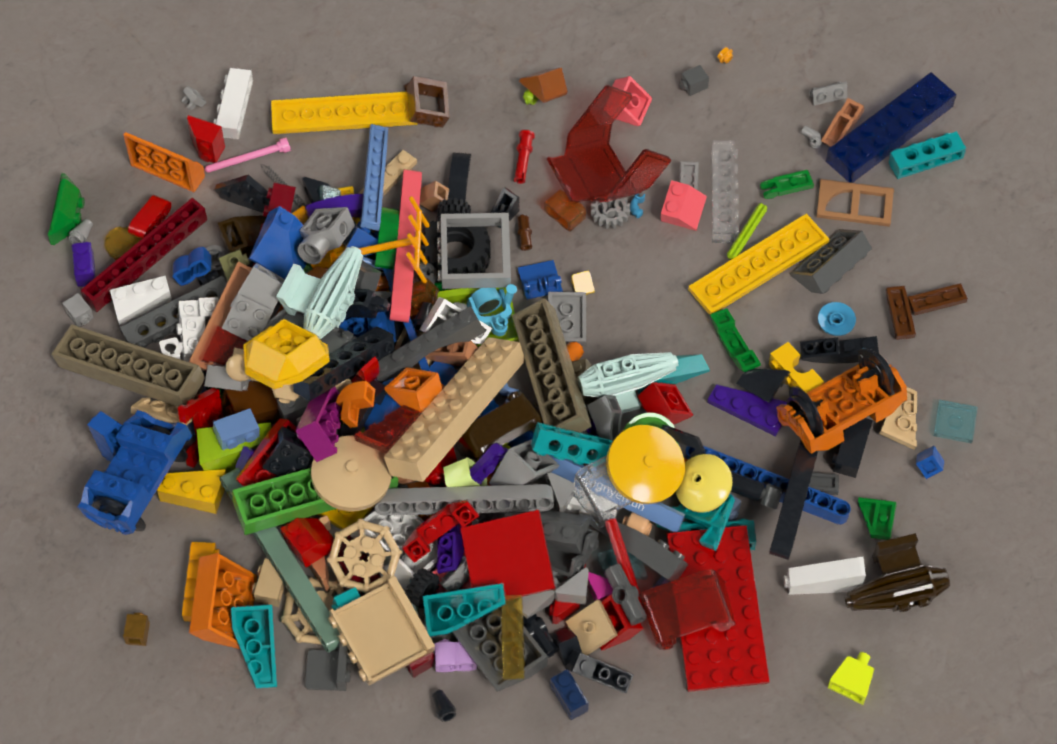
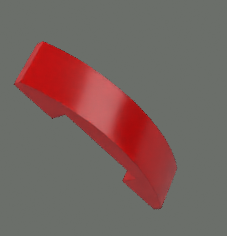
M372 358L351 380V383L360 381L370 383L376 379L380 371L377 358Z

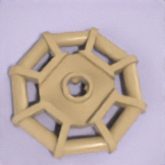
M361 518L339 532L336 531L327 563L332 567L339 581V586L350 589L356 587L357 591L368 594L387 584L388 579L394 577L402 550L398 548L388 526L364 521ZM365 529L379 533L378 537L375 539L366 536ZM360 530L359 537L351 541L345 538L348 535ZM383 538H385L391 550L390 552L384 550L380 542ZM343 541L347 545L344 550V556L337 557ZM363 551L370 554L367 557V562L360 560L361 552ZM386 556H392L388 570L385 571L383 569L384 560H386ZM344 561L349 570L346 576L338 562ZM379 572L384 575L370 583L371 576ZM353 575L364 578L365 584L350 579Z
M309 577V581L314 589L315 587L323 588L318 579ZM338 580L329 581L330 591L328 593L317 591L329 612L332 609L331 605H333L334 594L340 595L346 592L339 586ZM288 591L285 595L286 602L281 622L287 626L299 644L304 642L322 645L317 636L307 635L308 632L313 630L299 607L297 614L291 615L293 603L296 602ZM295 621H299L304 627L302 631L295 625Z

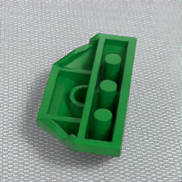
M61 173L48 231L51 245H56L68 237L69 233L81 223L80 211L81 208H84L85 199L82 197L80 189L65 173Z

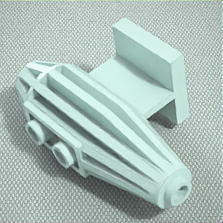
M351 246V248L347 247L321 279L305 274L300 265L293 264L276 296L288 314L295 316L297 311L304 313L303 329L317 335L319 339H322L335 327H339L346 317L349 306L354 302V289L363 259L361 250L354 246Z
M671 352L631 354L594 364L579 375L577 380L583 396L596 397L598 400L605 395H615L622 413L640 409V403L635 392L636 389H640L676 371V366L679 364L677 356Z

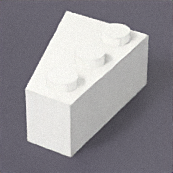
M166 276L110 290L120 327L172 301Z

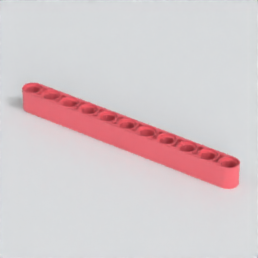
M406 169L403 171L397 240L408 238V233L415 237L416 230L408 216L412 215L416 221V210L411 204L409 197L412 196L419 206L422 180L421 171ZM413 245L396 248L389 316L391 321L409 323L414 267L407 258L406 253L410 252L414 258L415 249Z

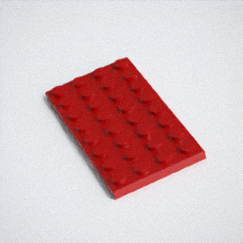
M747 525L725 527L716 551L702 546L699 541L708 529L667 533V542L670 546L668 550L672 553L675 550L685 556L683 560L689 564L676 584L673 583L688 692L769 684L770 680Z

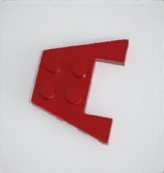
M213 387L198 395V399H191L187 401V405H180L178 407L180 422L187 423L193 417L196 441L186 451L188 454L187 466L192 468L199 461L197 429L213 427V421L224 417L219 389Z

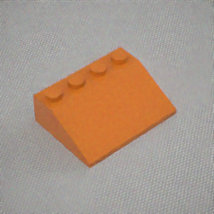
M127 132L123 134L131 166L191 192H195L205 178L204 168L200 163Z
M219 553L200 557L189 633L205 641L240 649L232 629L231 607L254 606L255 597L252 594V588L254 583L257 582V575Z

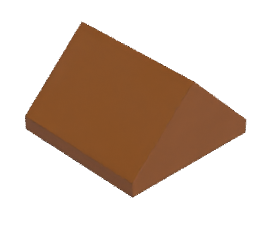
M562 67L544 70L519 80L522 85L543 103L567 95L568 92Z

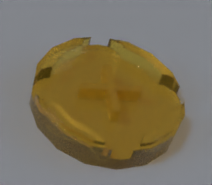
M121 226L116 227L106 235V252L116 260L141 240V238L128 233L129 226L123 228Z

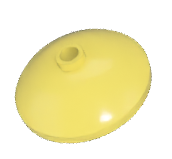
M711 454L694 456L685 462L684 477L679 488L675 491L680 503L691 511L699 513L712 511L721 506L730 494L732 488L731 471L728 465L717 456ZM698 477H701V480L699 482H696V479Z

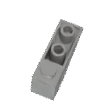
M552 570L556 589L571 579ZM555 590L520 597L513 606L528 619L555 602Z

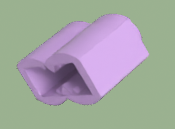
M444 639L435 643L436 672L477 670L476 663L459 641L451 642Z

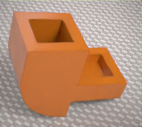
M367 381L354 382L347 385L337 397L336 403L342 408L340 412L341 420L350 428L358 427L360 409L374 406L375 389Z

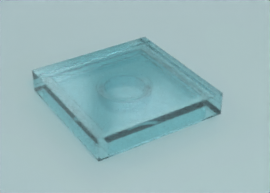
M939 400L933 436L972 443L978 407Z

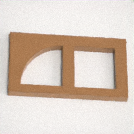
M825 179L819 181L817 218L890 227L894 188ZM841 193H852L850 214L825 211L827 204L833 197ZM860 194L885 197L883 218L858 215Z

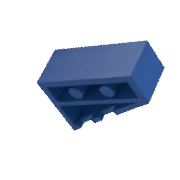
M100 411L87 425L102 456L111 462L120 448V444L115 437L122 424Z

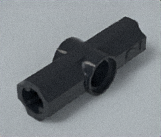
M514 606L512 608L513 613L548 658L552 657L558 651V647L549 635L543 619L537 617L536 614L527 619Z

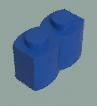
M199 247L191 251L189 255L179 257L173 263L172 277L182 286L191 283L195 277L206 275L211 270V254L205 247Z

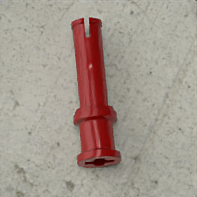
M521 130L519 132L520 142L517 145L518 159L514 182L518 184H523L526 181L529 154L533 151L532 140L535 138V133L530 130Z

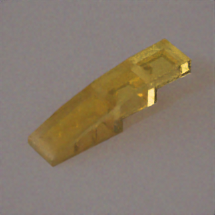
M522 595L505 596L506 604L502 606L501 617L503 679H525Z

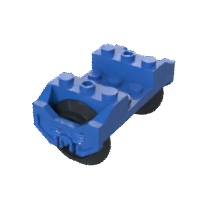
M137 410L134 416L124 422L115 438L120 444V448L106 471L103 473L94 470L86 483L81 502L78 505L83 515L103 528L110 530L114 528L116 532L120 531L124 535L134 533V531H144L146 524L141 515L173 462H185L188 458V454L184 449V444L192 437L188 427L179 422L170 424L160 421L145 412ZM93 502H94V504H95V506H96L97 509H95L94 507L91 506V505L93 504Z

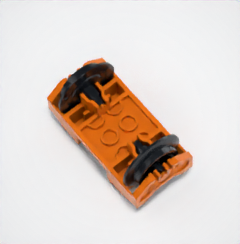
M867 348L860 349L858 352V365L808 393H805V391L797 386L791 387L787 404H781L776 407L778 421L783 426H789L800 437L805 448L811 454L815 451L829 450L844 441L843 430L868 416L877 423L893 414L907 400V386L899 372L891 364L889 365L878 352H872Z

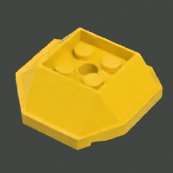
M285 319L274 326L268 327L243 345L245 374L273 389L301 382L329 362L327 344L323 343L317 335Z

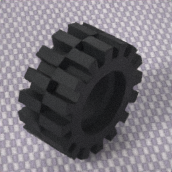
M448 198V200L443 199L442 202H439L437 217H440L441 214L471 213V206L468 205V202L465 201L463 203L462 199L458 201L457 198H454V200H451V198Z
M421 568L417 573H414V578L409 580L410 584H407L406 588L408 589L405 591V594L410 603L419 608H424L423 596L437 594L436 590L439 589L438 584L440 580L437 575Z

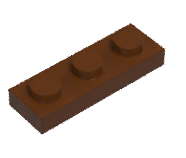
M961 283L908 297L909 306L914 316L967 303L968 300Z
M905 286L886 287L885 292L896 340L915 338L916 332Z

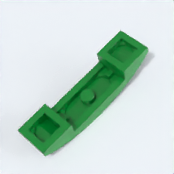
M382 207L377 244L397 240L400 213L398 209ZM396 248L376 252L375 267L393 269Z
M726 308L710 314L714 328L725 350L736 366L742 372L761 366L754 351L749 350L735 327V320L729 310Z

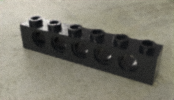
M376 326L330 353L329 362L305 380L293 384L294 393L309 401L315 399L355 375L372 358L376 357L377 360H380L395 351L394 335Z

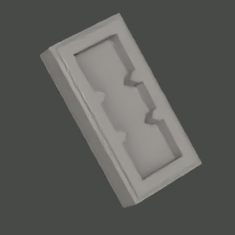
M680 162V183L690 185L698 190L699 162Z

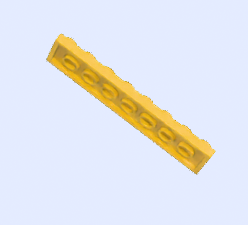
M407 92L271 100L273 134L370 128L371 124L383 127L417 125L415 122H409Z
M806 213L688 287V290L710 315L724 309L829 243L830 239Z

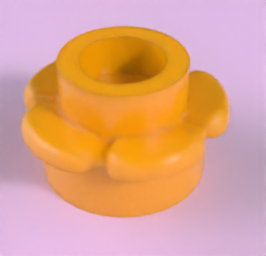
M727 47L722 49L717 55V58L720 60L719 62H725L726 64L730 62L733 58V50H729Z

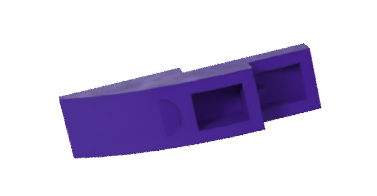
M460 523L438 538L437 572L439 574L457 570L464 553L460 529L463 527Z

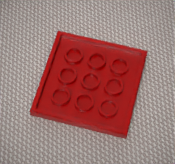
M539 510L460 528L472 588L503 583L505 601L556 589Z

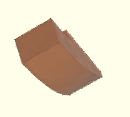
M848 98L823 136L822 143L837 150L864 112V106Z

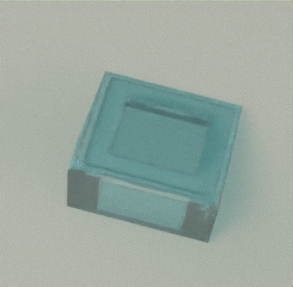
M324 185L320 186L321 200L341 196L339 189Z

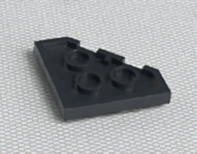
M249 174L216 184L214 191L219 194L220 198L264 213L265 205L269 206L270 199L267 198L268 191Z

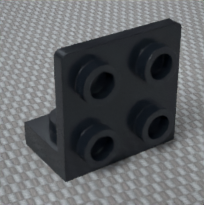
M282 426L278 431L279 443L262 465L263 469L279 477L308 469L314 459L303 441L297 437V434Z

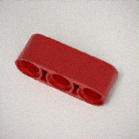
M153 195L130 222L128 233L143 239L162 223L169 214L172 203Z

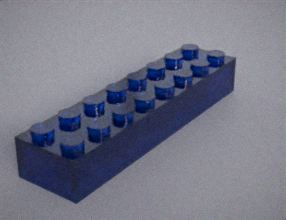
M930 72L831 146L827 151L826 162L849 183L855 182L888 157L893 150L900 148L954 106L957 94Z

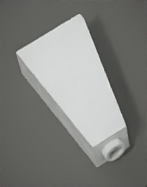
M856 557L789 568L787 576H784V587L788 588L789 595L848 592L863 585L866 576L864 558Z

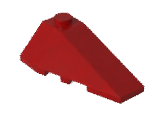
M280 418L237 476L235 480L243 487L277 476L263 469L262 465L279 443L278 431L282 426L296 433V427L289 420Z

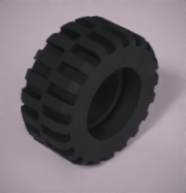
M441 216L437 217L435 222L432 220L429 223L430 226L428 228L425 227L422 231L429 245L425 246L422 240L420 249L428 263L432 264L437 271L442 270V265H438V254L441 253L438 251L437 237H441V233H437V221H441ZM482 226L447 227V243L461 242L472 249L470 253L461 258L447 257L448 274L485 273L491 259L490 236H488L486 228Z

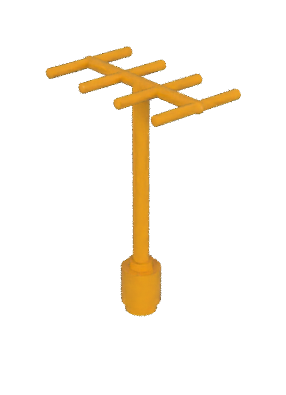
M411 196L409 200L416 210V221L412 215H409L408 219L416 230L415 237L408 233V238L359 249L362 255L413 245L415 249L414 258L410 252H407L406 256L421 281L426 283L427 280L419 265L420 259L425 265L428 261L422 253L420 245L421 240L425 246H428L429 243L421 231L422 222L426 228L430 225L415 199ZM330 250L320 263L311 264V267L313 269L317 266L330 268L343 252L337 253L334 250Z

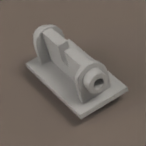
M838 81L826 87H813L812 90H809L810 97H813V105L848 98L847 82L841 83Z
M462 556L460 565L455 572L449 571L441 578L440 584L448 592L458 591L470 578L466 556Z

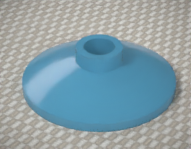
M832 302L821 308L818 314V323L826 333L842 336L853 330L856 316L848 305Z

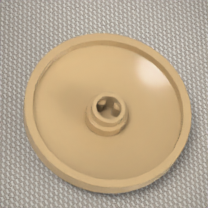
M359 436L339 437L338 442L335 443L337 447L336 454L318 462L313 459L311 468L313 487L318 496L334 508L344 511H360L370 508L386 495L390 487L392 476H390L384 459L386 453L380 446L369 439Z

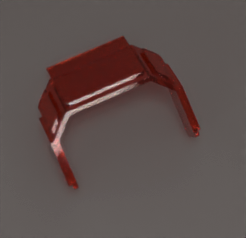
M606 85L568 132L565 155L547 158L549 165L571 203L576 204L587 200L608 202L639 194L649 189L670 164L671 159L669 156L644 149L627 171H625L609 144L612 123L633 98L631 93Z

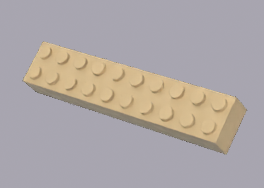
M488 337L384 456L390 476L423 482L525 362L520 342Z

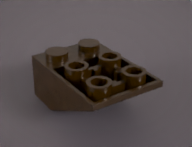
M263 215L239 216L217 223L221 239L228 254L241 250L242 254H246L249 258L259 236L261 223L265 222L266 217Z

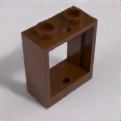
M413 76L407 85L409 122L443 128L450 118L447 82ZM419 94L437 97L439 112L420 109Z

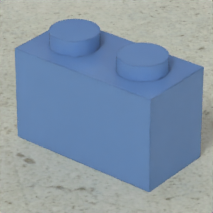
M251 409L213 421V431L222 450L227 448L233 449L241 443L252 442L259 437V426Z

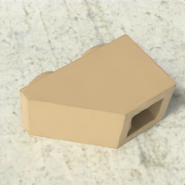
M265 558L263 565H259L257 572L259 579L253 585L252 594L255 597L256 603L279 607L284 592L283 581L270 560Z

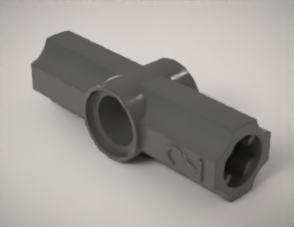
M620 564L607 568L604 574L613 589V600L621 605L631 625L643 622L647 619V615L638 600V589L630 584Z

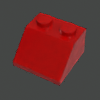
M188 115L187 122L191 140L199 158L205 162L217 163L225 149L222 126Z
M652 382L638 395L641 406L647 413L660 414L666 417L673 425L693 416L675 384Z
M296 518L280 528L286 544L306 568L331 552L334 537L318 518Z
M612 594L602 601L618 636L601 646V650H606L628 641L643 629L641 623L636 625L630 624L621 605L613 600Z

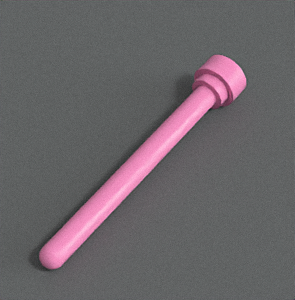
M287 137L282 138L275 145L207 165L205 171L210 173L277 151L283 153L290 152L291 149Z

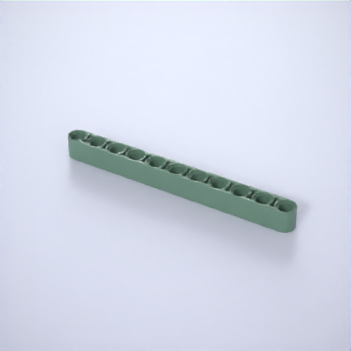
M238 468L220 477L222 486L231 500L232 490L243 487L235 480L241 472ZM272 527L252 533L326 652L330 653L339 648L341 642L338 635L340 633L337 628L333 629L328 620L330 612L277 528Z

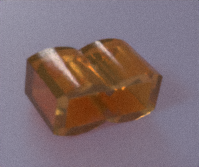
M559 189L544 202L545 212L568 231H572L586 218L585 207L581 203L573 201L572 196L568 192Z

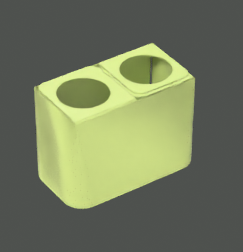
M465 458L443 467L447 487L488 486L487 477L481 485L471 478L470 469L474 466L475 462L470 458Z

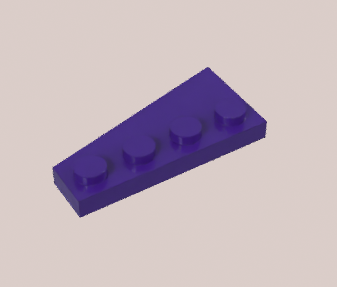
M721 385L715 386L707 400V403L775 437L782 427V424L778 421L776 407L781 404H787L786 401L774 398L771 403H768L753 393Z

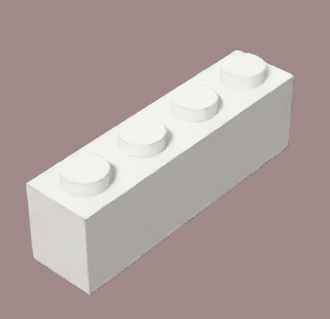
M230 68L229 74L225 76L226 86L221 91L222 102L217 107L218 118L214 119V124L222 126L224 138L239 139L253 83L251 70Z

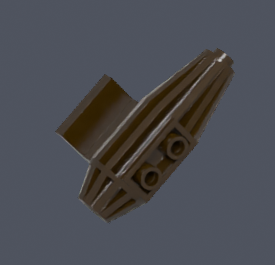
M916 533L877 542L872 558L874 564L879 563L883 575L848 591L847 596L844 597L845 604L852 611L893 610V612H906L911 607H926L931 604L934 598L950 587L949 575L945 568L921 564L916 549L918 542Z

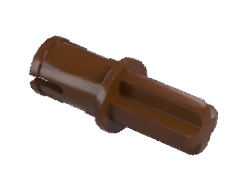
M522 214L518 217L519 230L517 234L520 236L521 250L528 251L532 249V230L529 225V217Z

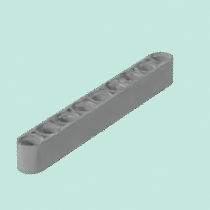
M545 484L388 489L386 495L375 504V511L383 516L435 514L448 504L468 500L477 513L548 511L554 505L552 487Z

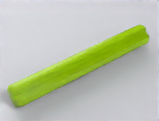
M762 203L757 205L727 252L729 259L732 260L740 254L766 213V205Z

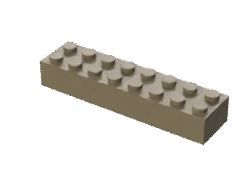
M544 298L512 315L544 424L581 433L592 426L556 310Z
M72 324L52 352V356L60 368L178 407L180 405H187V401L194 398L205 381L199 365Z

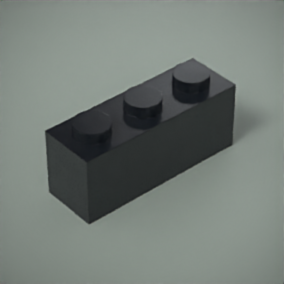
M864 418L843 430L845 432L844 441L836 446L840 448L839 453H834L831 463L835 464L833 472L856 478L873 420Z

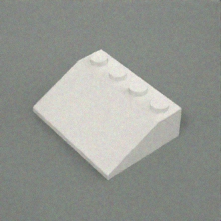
M374 511L363 519L364 521L390 528L389 531L398 548L402 550L394 576H396L398 582L405 590L408 589L406 587L407 584H410L409 580L414 578V573H417L419 569L424 568L431 571L437 565L438 539L429 545L430 552L415 563L402 549V546L415 528L424 522L418 515L383 516ZM365 529L366 536L375 539L378 537L379 533ZM360 530L352 533L351 536L354 539L359 537ZM383 538L380 542L384 550L390 552L391 550L385 538ZM386 556V560H384L383 568L386 571L392 556Z

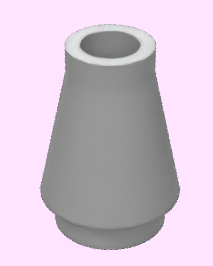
M84 219L69 233L70 242L72 244L86 242L93 223L88 219Z

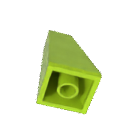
M258 424L259 437L256 440L244 442L233 449L227 448L225 450L221 449L213 427L197 429L200 465L204 471L226 469L228 473L236 469V463L243 447L247 446L257 449L266 434L273 427L272 424Z

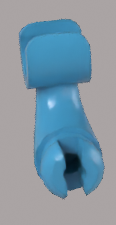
M640 190L635 191L634 197L630 202V212L636 218H640L643 215V210L640 209L638 203L641 204L645 201V194L642 197H638Z

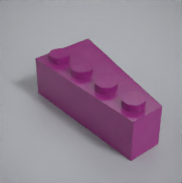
M336 387L309 401L295 430L297 437L303 441L316 462L337 453L335 443L338 442L339 436L336 434V430L340 428L338 417H340L342 408L336 403L339 395Z

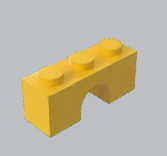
M789 342L770 353L769 365L771 369L791 372L785 381L786 385L790 387L797 386L805 391V393H808L825 383L813 369L806 373H799L794 370V367L799 364L800 354Z

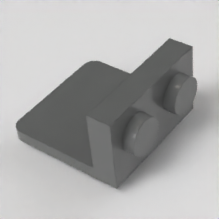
M340 643L339 651L327 653L326 650H310L308 652L305 686L308 690L346 691L347 682L351 680V670H348V663H352L348 656L350 652L348 647Z

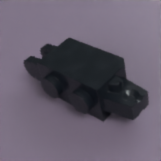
M354 289L355 299L353 304L349 306L346 317L376 318L378 312L389 311L390 303H388L387 299L377 296L370 289Z

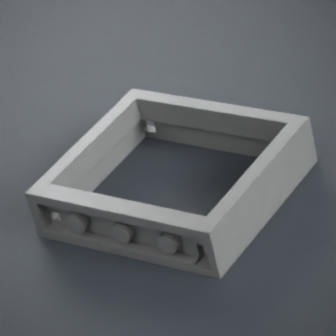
M509 213L441 214V221H437V233H441V237H437L438 249H441V254H438V265H442V270H438V281H442V289L503 288L511 284ZM501 226L503 273L448 274L447 227Z

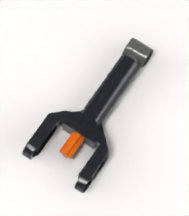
M667 425L661 426V429L667 432L676 442L695 448L691 453L690 459L697 455L706 454L705 448L698 436ZM731 471L732 488L730 492L757 502L761 499V504L777 509L783 489L771 484H767L765 487L763 482ZM698 477L696 479V482H699L701 480V477Z

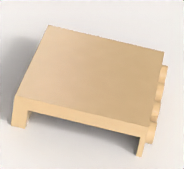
M396 576L388 579L387 584L335 611L333 609L330 610L328 620L333 629H338L340 633L338 638L341 644L348 647L350 651L348 656L353 664L357 663L360 669L358 674L363 682L367 681L369 686L428 655L435 649L432 639Z

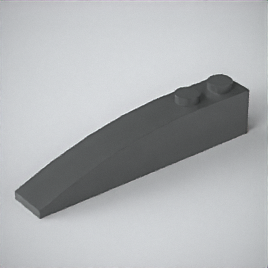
M583 513L579 514L590 516L589 524L610 538L605 525V521L608 519ZM617 522L626 550L663 577L676 584L689 565L683 560L685 556L676 550L673 553L669 551L668 548L670 546L662 540L656 542L645 534Z

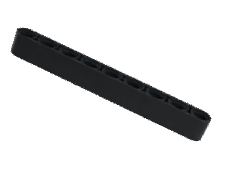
M801 440L769 551L770 555L789 560L818 454V451L811 454Z

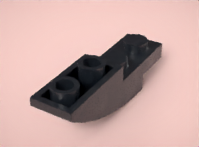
M877 336L840 341L838 337L800 342L801 359L815 363H858V352L862 348L879 353Z

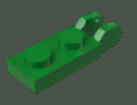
M803 170L760 183V188L768 190L763 194L765 199H772L776 196L814 188V183L809 171Z

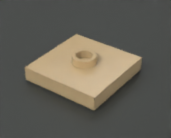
M596 600L566 621L568 627L577 636L582 653L587 656L618 636L600 600Z

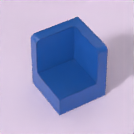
M932 446L917 454L916 465L924 477L928 479L943 471L944 459L936 447Z

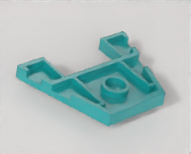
M729 494L721 506L704 513L691 511L682 504L672 508L684 513V518L709 527L699 541L702 546L716 551L735 499L733 495ZM656 524L657 527L671 532V530Z

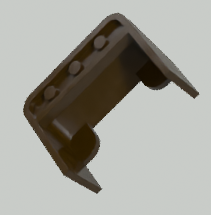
M514 391L507 395L508 399L505 400L503 405L476 419L455 445L461 456L477 459L482 457L493 444L498 443L502 446L536 427L537 422L542 423V419L522 392Z

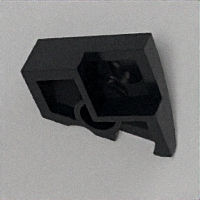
M754 368L744 372L736 384L771 403L778 389L784 385L791 372L787 370Z

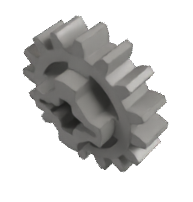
M605 191L604 196L599 193L598 198H594L593 203H591L593 221H599L600 227L605 224L606 229L609 226L616 229L617 224L623 226V221L627 222L628 216H630V203H627V198L622 199L621 193L618 196L615 195V191L612 194Z

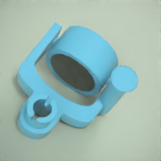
M513 284L507 285L506 295L503 289H500L498 293L496 288H480L468 298L467 306H471L477 318L491 327L492 333L496 336H503L507 331L508 319L512 314L510 304L514 293L517 292V287ZM500 305H502V307L505 310L502 313L493 316H480L483 314L493 312Z

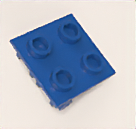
M554 260L517 268L526 300L546 296L548 292H563L561 277L558 276Z

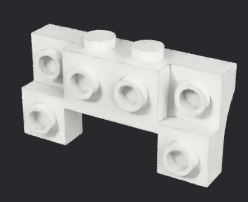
M218 297L178 302L179 323L176 325L177 335H180L181 339L179 347H181L182 360L189 362L205 330V319L211 318L218 303ZM223 355L213 366L224 367ZM201 370L203 375H206L207 371Z

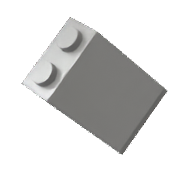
M256 263L237 295L240 294L274 310L279 302L276 296L285 279ZM236 297L234 298V300H233V302L231 303L230 307L233 306V303H234Z
M532 440L508 449L489 484L491 486L529 485L547 475V473L556 470L560 465L548 454L546 456L536 454L531 446Z

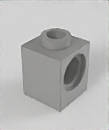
M79 293L63 302L65 313L76 326L86 325L94 318L91 308Z

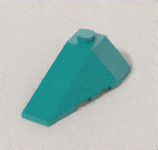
M702 354L677 356L679 365L676 366V371L654 382L677 384L710 372V369ZM650 384L636 389L638 394L643 392Z
M503 583L423 596L427 632L430 637L449 634L505 605Z
M272 605L231 607L232 629L256 688L277 687Z

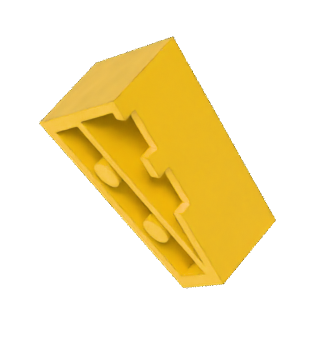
M226 469L167 473L157 489L159 499L162 502L217 514L225 491L220 477L227 474Z

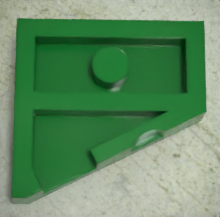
M858 497V504L870 537L883 540L891 539L897 503Z

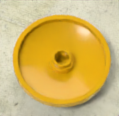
M650 425L630 427L613 440L607 452L606 467L611 483L621 495L639 504L662 502L679 488L683 480L685 463L682 451L677 442L660 428Z

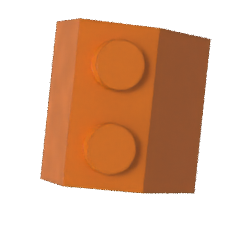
M406 367L385 387V391L405 411L422 413L442 391V386L437 372Z

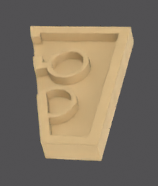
M907 387V400L893 414L884 419L879 432L880 435L913 450L917 447V391Z

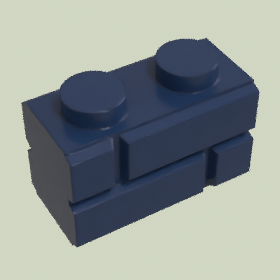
M568 669L550 678V687L570 720L588 711L589 702L583 696L581 689Z

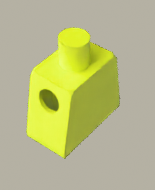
M859 652L856 659L847 656L831 677L828 688L863 705L874 671L873 667L867 665L870 656L864 652Z

